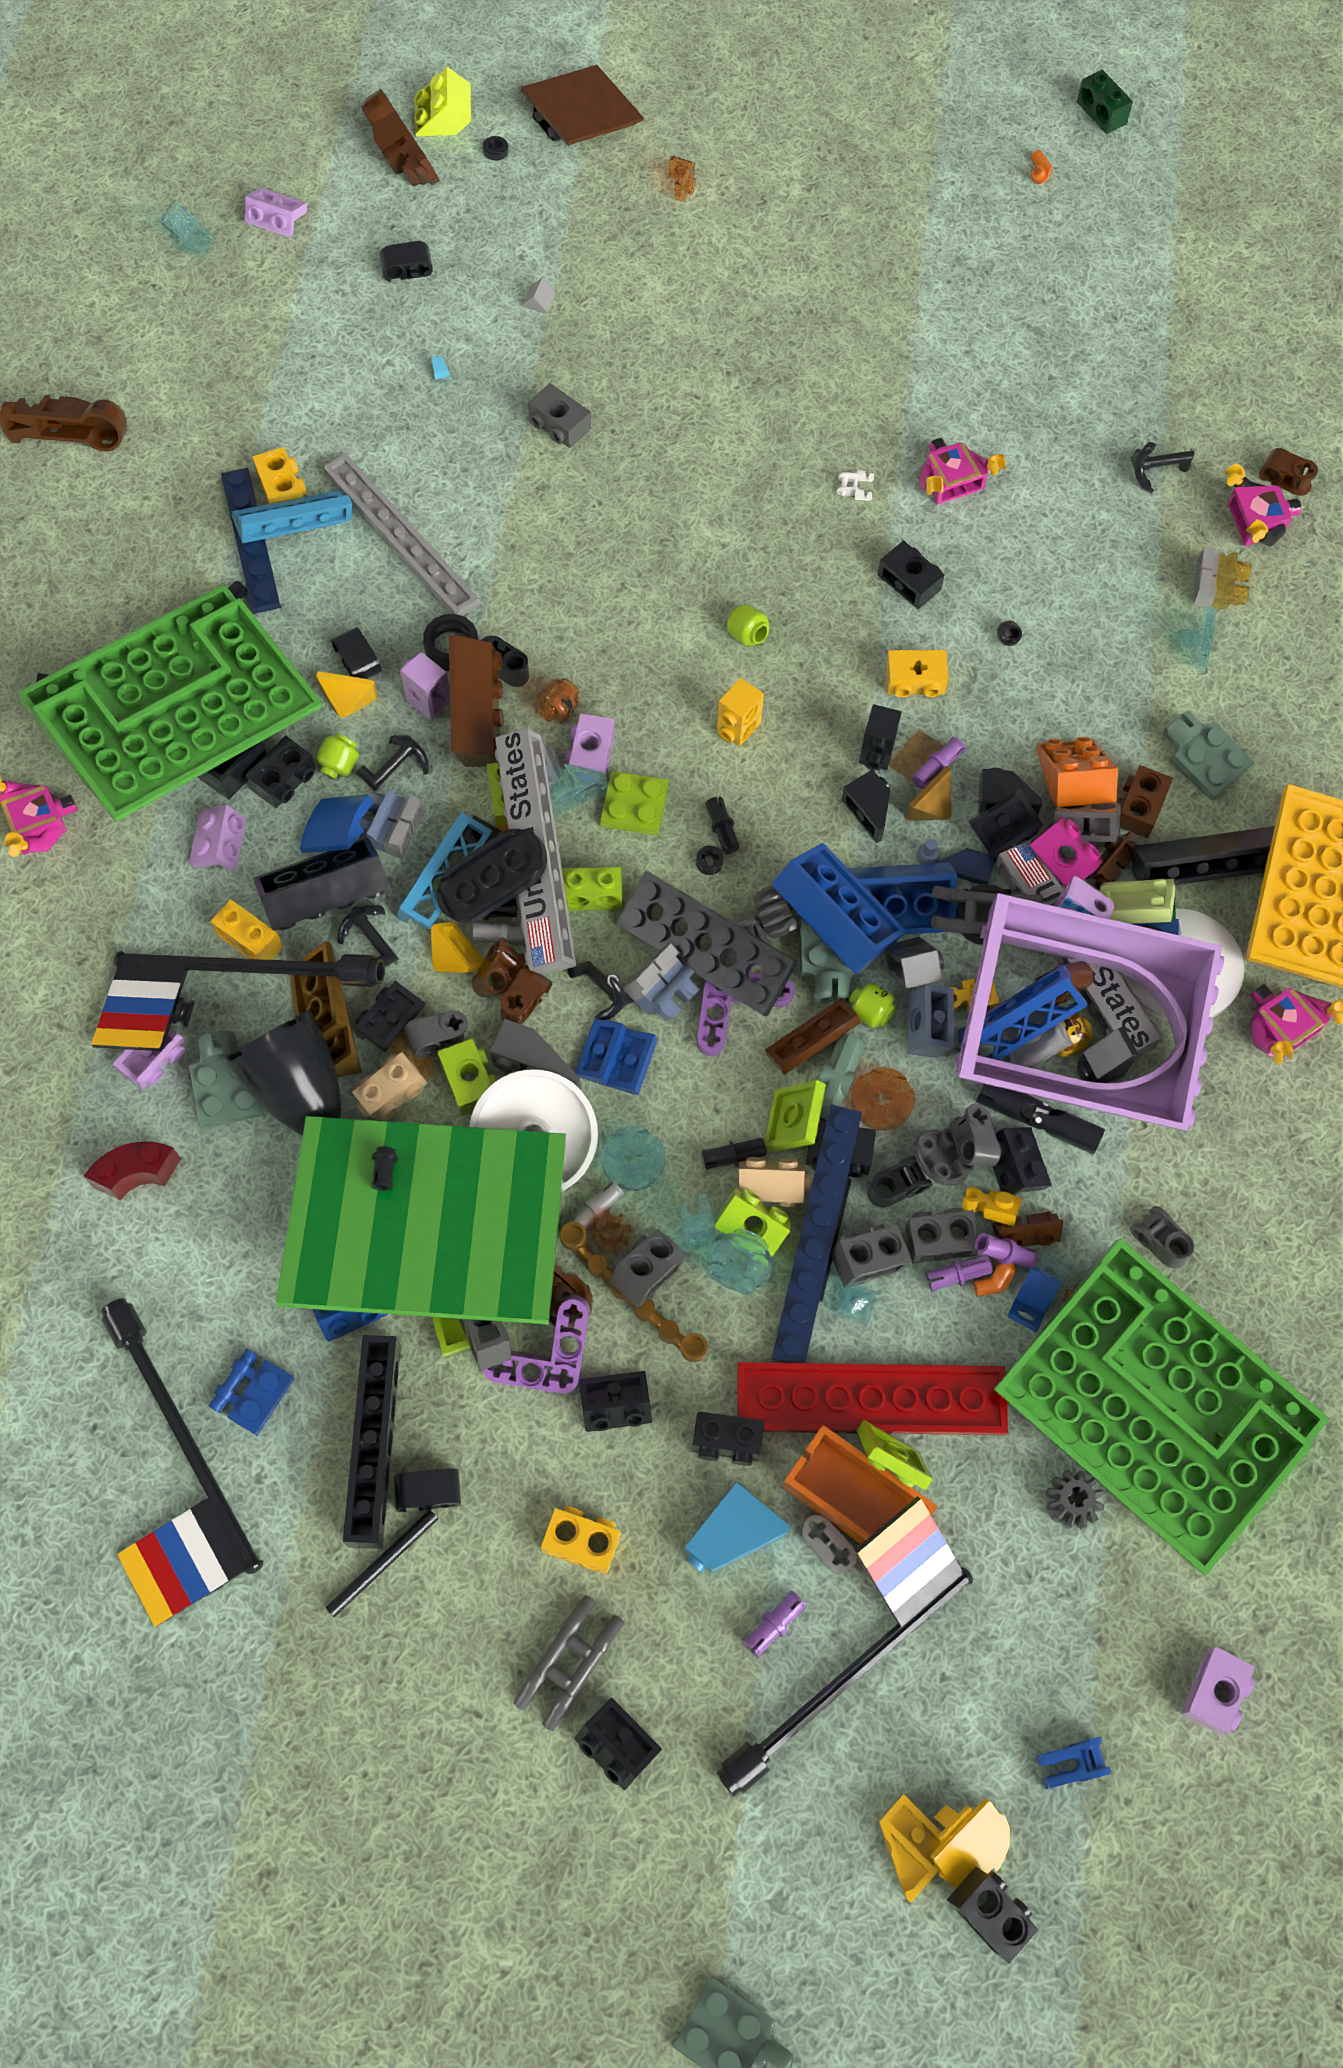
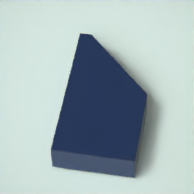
M966 848L936 863L950 862L957 873V878L981 885L988 884L996 857L992 859L989 854Z

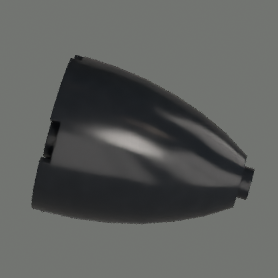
M310 1010L296 1016V1019L277 1026L241 1047L240 1051L225 1058L240 1082L256 1101L278 1121L303 1136L306 1116L341 1118L340 1088L334 1062L324 1035Z

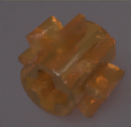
M607 1210L602 1220L594 1218V1225L599 1230L592 1231L591 1238L594 1240L600 1239V1251L607 1246L612 1247L613 1253H616L617 1246L620 1243L628 1246V1238L623 1234L631 1232V1225H623L622 1213L616 1217L610 1215V1212ZM607 1227H613L615 1236H609Z

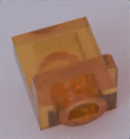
M671 156L669 159V178L676 179V201L685 203L688 194L692 195L696 186L695 162Z

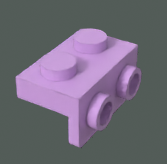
M227 804L201 810L197 820L189 864L195 868L220 864L229 871L236 870L246 818Z
M169 1029L162 1051L125 1050L113 1063V1067L143 1091L148 1085L152 1087L160 1080L164 1074L162 1069L169 1061L175 1063L185 1051V1048H183L185 1045L184 1037L179 1033L176 1035Z

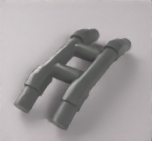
M934 886L932 890L934 898L952 903H965V918L956 919L934 915L931 919V927L952 933L981 934L982 928L987 925V922L977 921V904L992 905L998 893L965 891V889ZM1004 894L1043 904L1042 894Z
M588 1595L582 1598L569 1615L513 1702L517 1708L525 1710L546 1677L561 1687L563 1691L542 1723L550 1731L556 1729L578 1692L624 1625V1621L620 1617L613 1615L592 1646L576 1636L575 1633L595 1605L594 1599ZM566 1647L583 1658L572 1677L554 1665Z

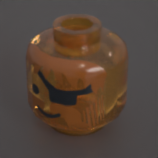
M552 679L536 697L539 714L549 722L552 720L556 722L566 721L580 704L578 688L568 679Z

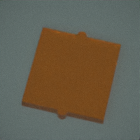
M918 730L889 764V767L906 777L907 782H913L911 775L928 761V756L931 753H937L943 747L940 740L935 741Z

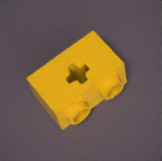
M888 650L885 665L887 695H896L897 697L904 698L911 694H924L927 697L945 694L949 680L946 650Z

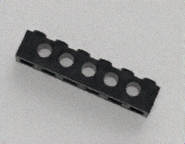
M362 1336L343 1543L348 1548L383 1549L401 1345L396 1336Z

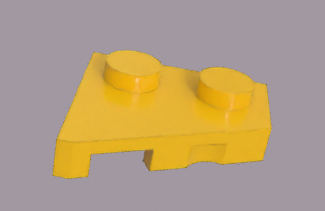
M902 1794L882 1816L878 1824L904 1897L909 1903H912L939 1871L930 1855L941 1845L940 1840L937 1838L941 1831Z

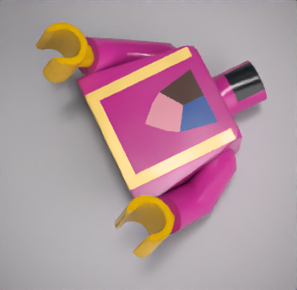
M937 438L929 444L931 452L927 455L926 463L921 468L919 487L926 491L927 495H933L936 505L984 489L988 473L994 476L998 473V469H1007L1005 456L1003 454H994L989 458H984L976 452L969 450L964 443L959 442L947 446L942 438Z
M0 777V803L11 830L10 833H7L3 842L4 846H10L8 853L12 857H16L21 852L23 855L48 852L60 839L61 835L67 832L62 816L78 811L72 795L70 794L55 800L48 786L23 784L7 780L2 781Z
M1266 984L1261 985L1250 995L1260 1006L1250 1020L1252 1023L1253 1045L1267 1055L1272 1056L1274 1063L1277 1065L1283 1063L1285 1056L1292 1059L1293 1051L1321 1032L1330 1021L1329 1018L1333 1017V1021L1336 1024L1343 1023V999L1332 1003L1297 992L1293 988H1288L1278 996H1275Z

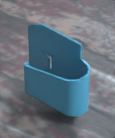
M443 356L431 358L435 376L434 380L450 377Z

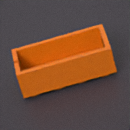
M824 1425L817 1432L806 1448L804 1455L797 1461L782 1485L785 1491L817 1514L826 1517L834 1526L859 1544L866 1541L917 1496L922 1499L931 1516L938 1507V1505L921 1493L902 1483L887 1469L881 1471L868 1462L867 1455Z

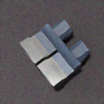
M389 789L385 795L371 792L369 797L373 805L368 811L376 815L373 820L362 817L359 820V824L364 831L360 837H369L375 849L403 859L413 838L412 834H415L425 813L422 799L414 796L406 799L397 796L395 792Z
M671 943L657 951L623 987V990L647 1014L655 1011L666 1022L674 1018L681 1010V1007L672 998L674 993L685 1003L699 991L690 978L695 971L690 967L683 966L676 957L679 952Z

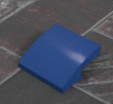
M369 795L321 799L305 827L300 845L302 853L349 850L364 832L359 824V820L373 805Z
M595 1018L575 1073L582 1079L639 1095L658 1039L655 1034L626 1029L623 1023Z

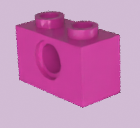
M1062 816L1035 838L1030 846L1066 888L1074 875L1084 880L1097 870L1102 861L1099 859L1101 855L1096 847L1091 843L1087 844L1082 839L1078 826L1072 820L1067 821ZM1062 846L1073 848L1075 857H1066L1062 853Z

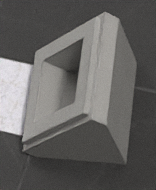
M542 277L531 285L522 303V307L547 314L556 296V292Z

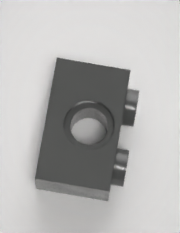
M551 383L528 402L531 424L537 429L542 428L548 432L551 438L558 444L563 443L568 448H571L592 429L591 412Z

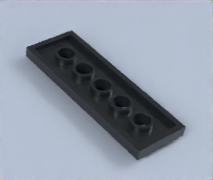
M649 871L644 872L617 922V925L657 950H661L671 943L679 952L676 957L683 966L692 968L695 971L694 973L763 1016L769 1015L798 964V961ZM660 904L663 908V916L660 920L654 921L651 911L655 905ZM684 919L687 922L688 929L684 935L679 936L676 933L675 927L679 920ZM705 934H709L712 938V946L707 951H703L700 947V939ZM733 949L737 954V961L733 966L729 967L724 961V956L728 950ZM758 964L762 969V977L757 982H753L749 977V971L752 966Z

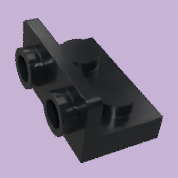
M394 981L390 987L385 986L376 996V1003L370 1010L365 1009L355 1022L357 1037L361 1040L366 1038L385 1053L404 1032L405 1025L414 1020L425 1007L424 1001L397 981Z
M645 1371L579 1379L586 1432L605 1431L627 1426L636 1427L652 1422Z
M612 1697L583 1725L575 1736L581 1751L587 1757L594 1759L604 1769L606 1777L613 1784L619 1785L623 1790H626L637 1776L662 1750Z

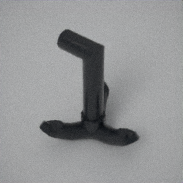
M1148 442L1142 449L1137 448L1131 457L1137 481L1146 491L1152 493L1154 489L1151 487L1150 480L1145 475V470L1179 464V469L1182 472H1187L1190 469L1194 451L1149 457L1148 455L1153 452L1157 444Z
M408 735L391 736L389 744L400 745L399 749L375 775L364 765L355 773L370 788L376 791L408 756L410 757L414 754L417 757L418 764L423 768V775L428 774L429 763L426 753L413 738Z
M374 905L354 906L341 922L337 937L338 944L343 945L344 939L349 935V930L354 924L357 928L359 927L381 956L377 957V959H382L385 967L399 959L367 917V915H385V909L382 906Z
M590 961L576 964L575 967L567 969L570 978L587 975L613 1002L610 1007L600 1011L595 1016L596 1019L608 1020L616 1016L626 1005L634 1002L624 992L617 976L612 974L605 976Z

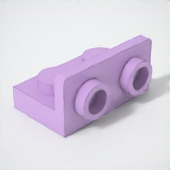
M262 187L245 196L244 220L246 223L287 237H291L294 233V221L307 213V202Z

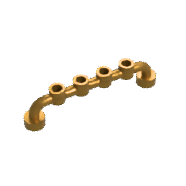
M568 1222L561 1228L560 1240L562 1245L566 1249L574 1251L588 1265L589 1273L593 1277H601L612 1287L614 1297L625 1299L633 1306L639 1320L649 1321L659 1330V1336L663 1342L673 1343L681 1351L683 1358L689 1362H699L706 1356L708 1345L706 1339L701 1334L689 1333L683 1336L679 1332V1326L675 1321L666 1320L655 1310V1304L651 1299L645 1301L638 1308L609 1283L614 1271L607 1265V1259L603 1255L595 1254L585 1245L587 1235L582 1224Z

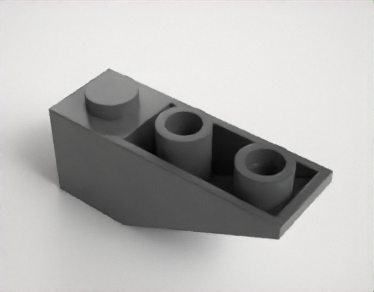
M504 1018L490 1050L492 1062L495 1063L498 1069L505 1072H512V1070H544L553 1072L568 1079L581 1090L580 1078L533 1028Z

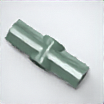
M851 1034L839 1037L830 1062L824 1066L819 1081L826 1084L820 1121L827 1122L830 1105L841 1107L843 1100H846L848 1097L849 1089L852 1087L856 1076L855 1070L866 1045L859 1037Z

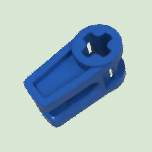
M1101 1737L1074 1743L1067 1748L1037 1755L1036 1760L1039 1766H1054L1056 1762L1067 1759H1074L1076 1762V1768L1067 1772L1058 1771V1774L1045 1777L1043 1779L1045 1789L1112 1774L1110 1766L1106 1767L1099 1746L1102 1744Z

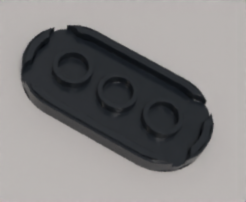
M509 829L453 864L443 873L440 879L442 882L440 889L437 888V902L441 911L459 923H473L482 919L533 886L541 878L547 864L545 845L538 836L526 830Z

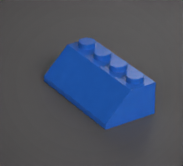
M824 843L792 859L772 882V886L779 892L780 896L799 913L801 919L813 928L821 937V940L840 957L843 964L850 968L855 975L871 965L907 932Z
M950 862L848 868L907 931L905 934L947 932L943 929L931 927L932 917L936 915L956 918V903L947 902L932 896L934 886L957 889V873Z

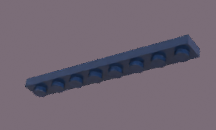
M830 1105L774 1346L773 1360L786 1363H805L862 1116L861 1111Z

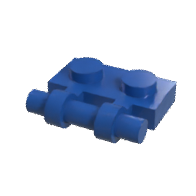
M246 1349L241 1358H236L231 1365L233 1370L223 1385L219 1384L213 1392L215 1397L209 1404V1407L220 1413L227 1402L230 1403L234 1408L227 1418L258 1436L295 1378L267 1360L263 1362L258 1371L253 1369L251 1365L258 1355ZM245 1376L251 1382L240 1397L233 1392Z

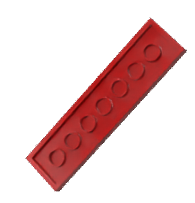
M738 1362L737 1417L762 1420L764 1422L763 1432L817 1433L822 1425H824L834 1433H857L856 1430L862 1421L865 1420L888 1434L1006 1436L1008 1434L1007 1401L993 1390L1004 1377L1005 1366Z

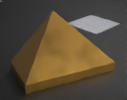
M946 766L909 803L906 818L909 821L946 820L951 817V768Z

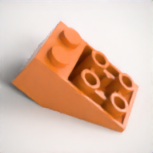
M1077 737L1074 741L1063 742L1060 739H1049L1046 743L1036 744L1048 793L1057 807L1116 803L1118 768L1094 739L1090 737Z

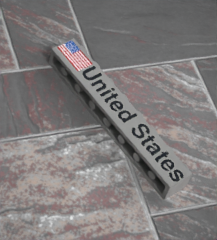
M526 727L496 737L497 749L495 750V758L500 767L501 777L499 778V785L504 794L505 806L503 807V813L508 822V828L526 830L535 834L542 840L547 851V864L541 878L533 886L516 896L517 904L521 909L522 921L520 929L526 943V964L529 970L547 975L575 967L576 959L542 737Z
M1031 840L999 854L995 868L1008 888L1011 889L1012 894H1042L1043 904L1054 905L1063 892L1061 882L1031 848ZM1052 955L1059 966L1077 962V960ZM1087 963L1092 969L1093 981L1080 994L1086 1000V1008L1103 1035L1106 1037L1116 1029L1124 1027L1138 1052L1136 1058L1154 1050L1161 1040L1159 1028L1144 1013L1142 1002L1136 995L1131 993L1126 985L1124 975L1109 968Z

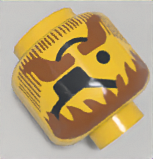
M1075 1013L1062 1021L1073 1042L1072 1045L1057 1053L1062 1058L1084 1052L1088 1049L1090 1041L1093 1040V1032L1087 1018H1082Z

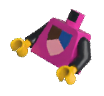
M1235 463L1225 470V474L1229 476L1227 485H1234L1235 487L1228 506L1245 546L1258 542L1269 547L1273 546L1286 533V529L1292 519L1291 517L1300 515L1299 499L1285 501L1283 493L1278 486H1266L1250 481L1245 477L1244 469Z

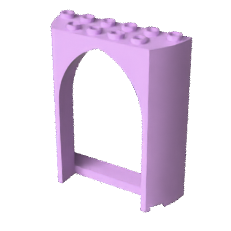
M998 893L989 910L987 925L983 926L980 938H983L984 941L961 1050L955 1056L953 1066L957 1067L955 1076L965 1080L1188 1131V1128L1193 1126L1195 1120V1109H1192L1193 1099L1198 1096L1201 1088V1079L1198 1078L1199 1067L1204 1065L1207 1056V1048L1203 1047L1205 1036L1210 1034L1213 1024V1018L1209 1017L1211 1005L1216 1003L1219 988L1215 986L1216 977L1220 975L1224 966V956H1221L1222 945ZM1000 943L1077 961H1085L1086 963L1115 970L1133 979L1153 996L1165 1013L1175 1044L1171 1053L1151 1073L1121 1083L1089 1082L978 1056L977 1053Z

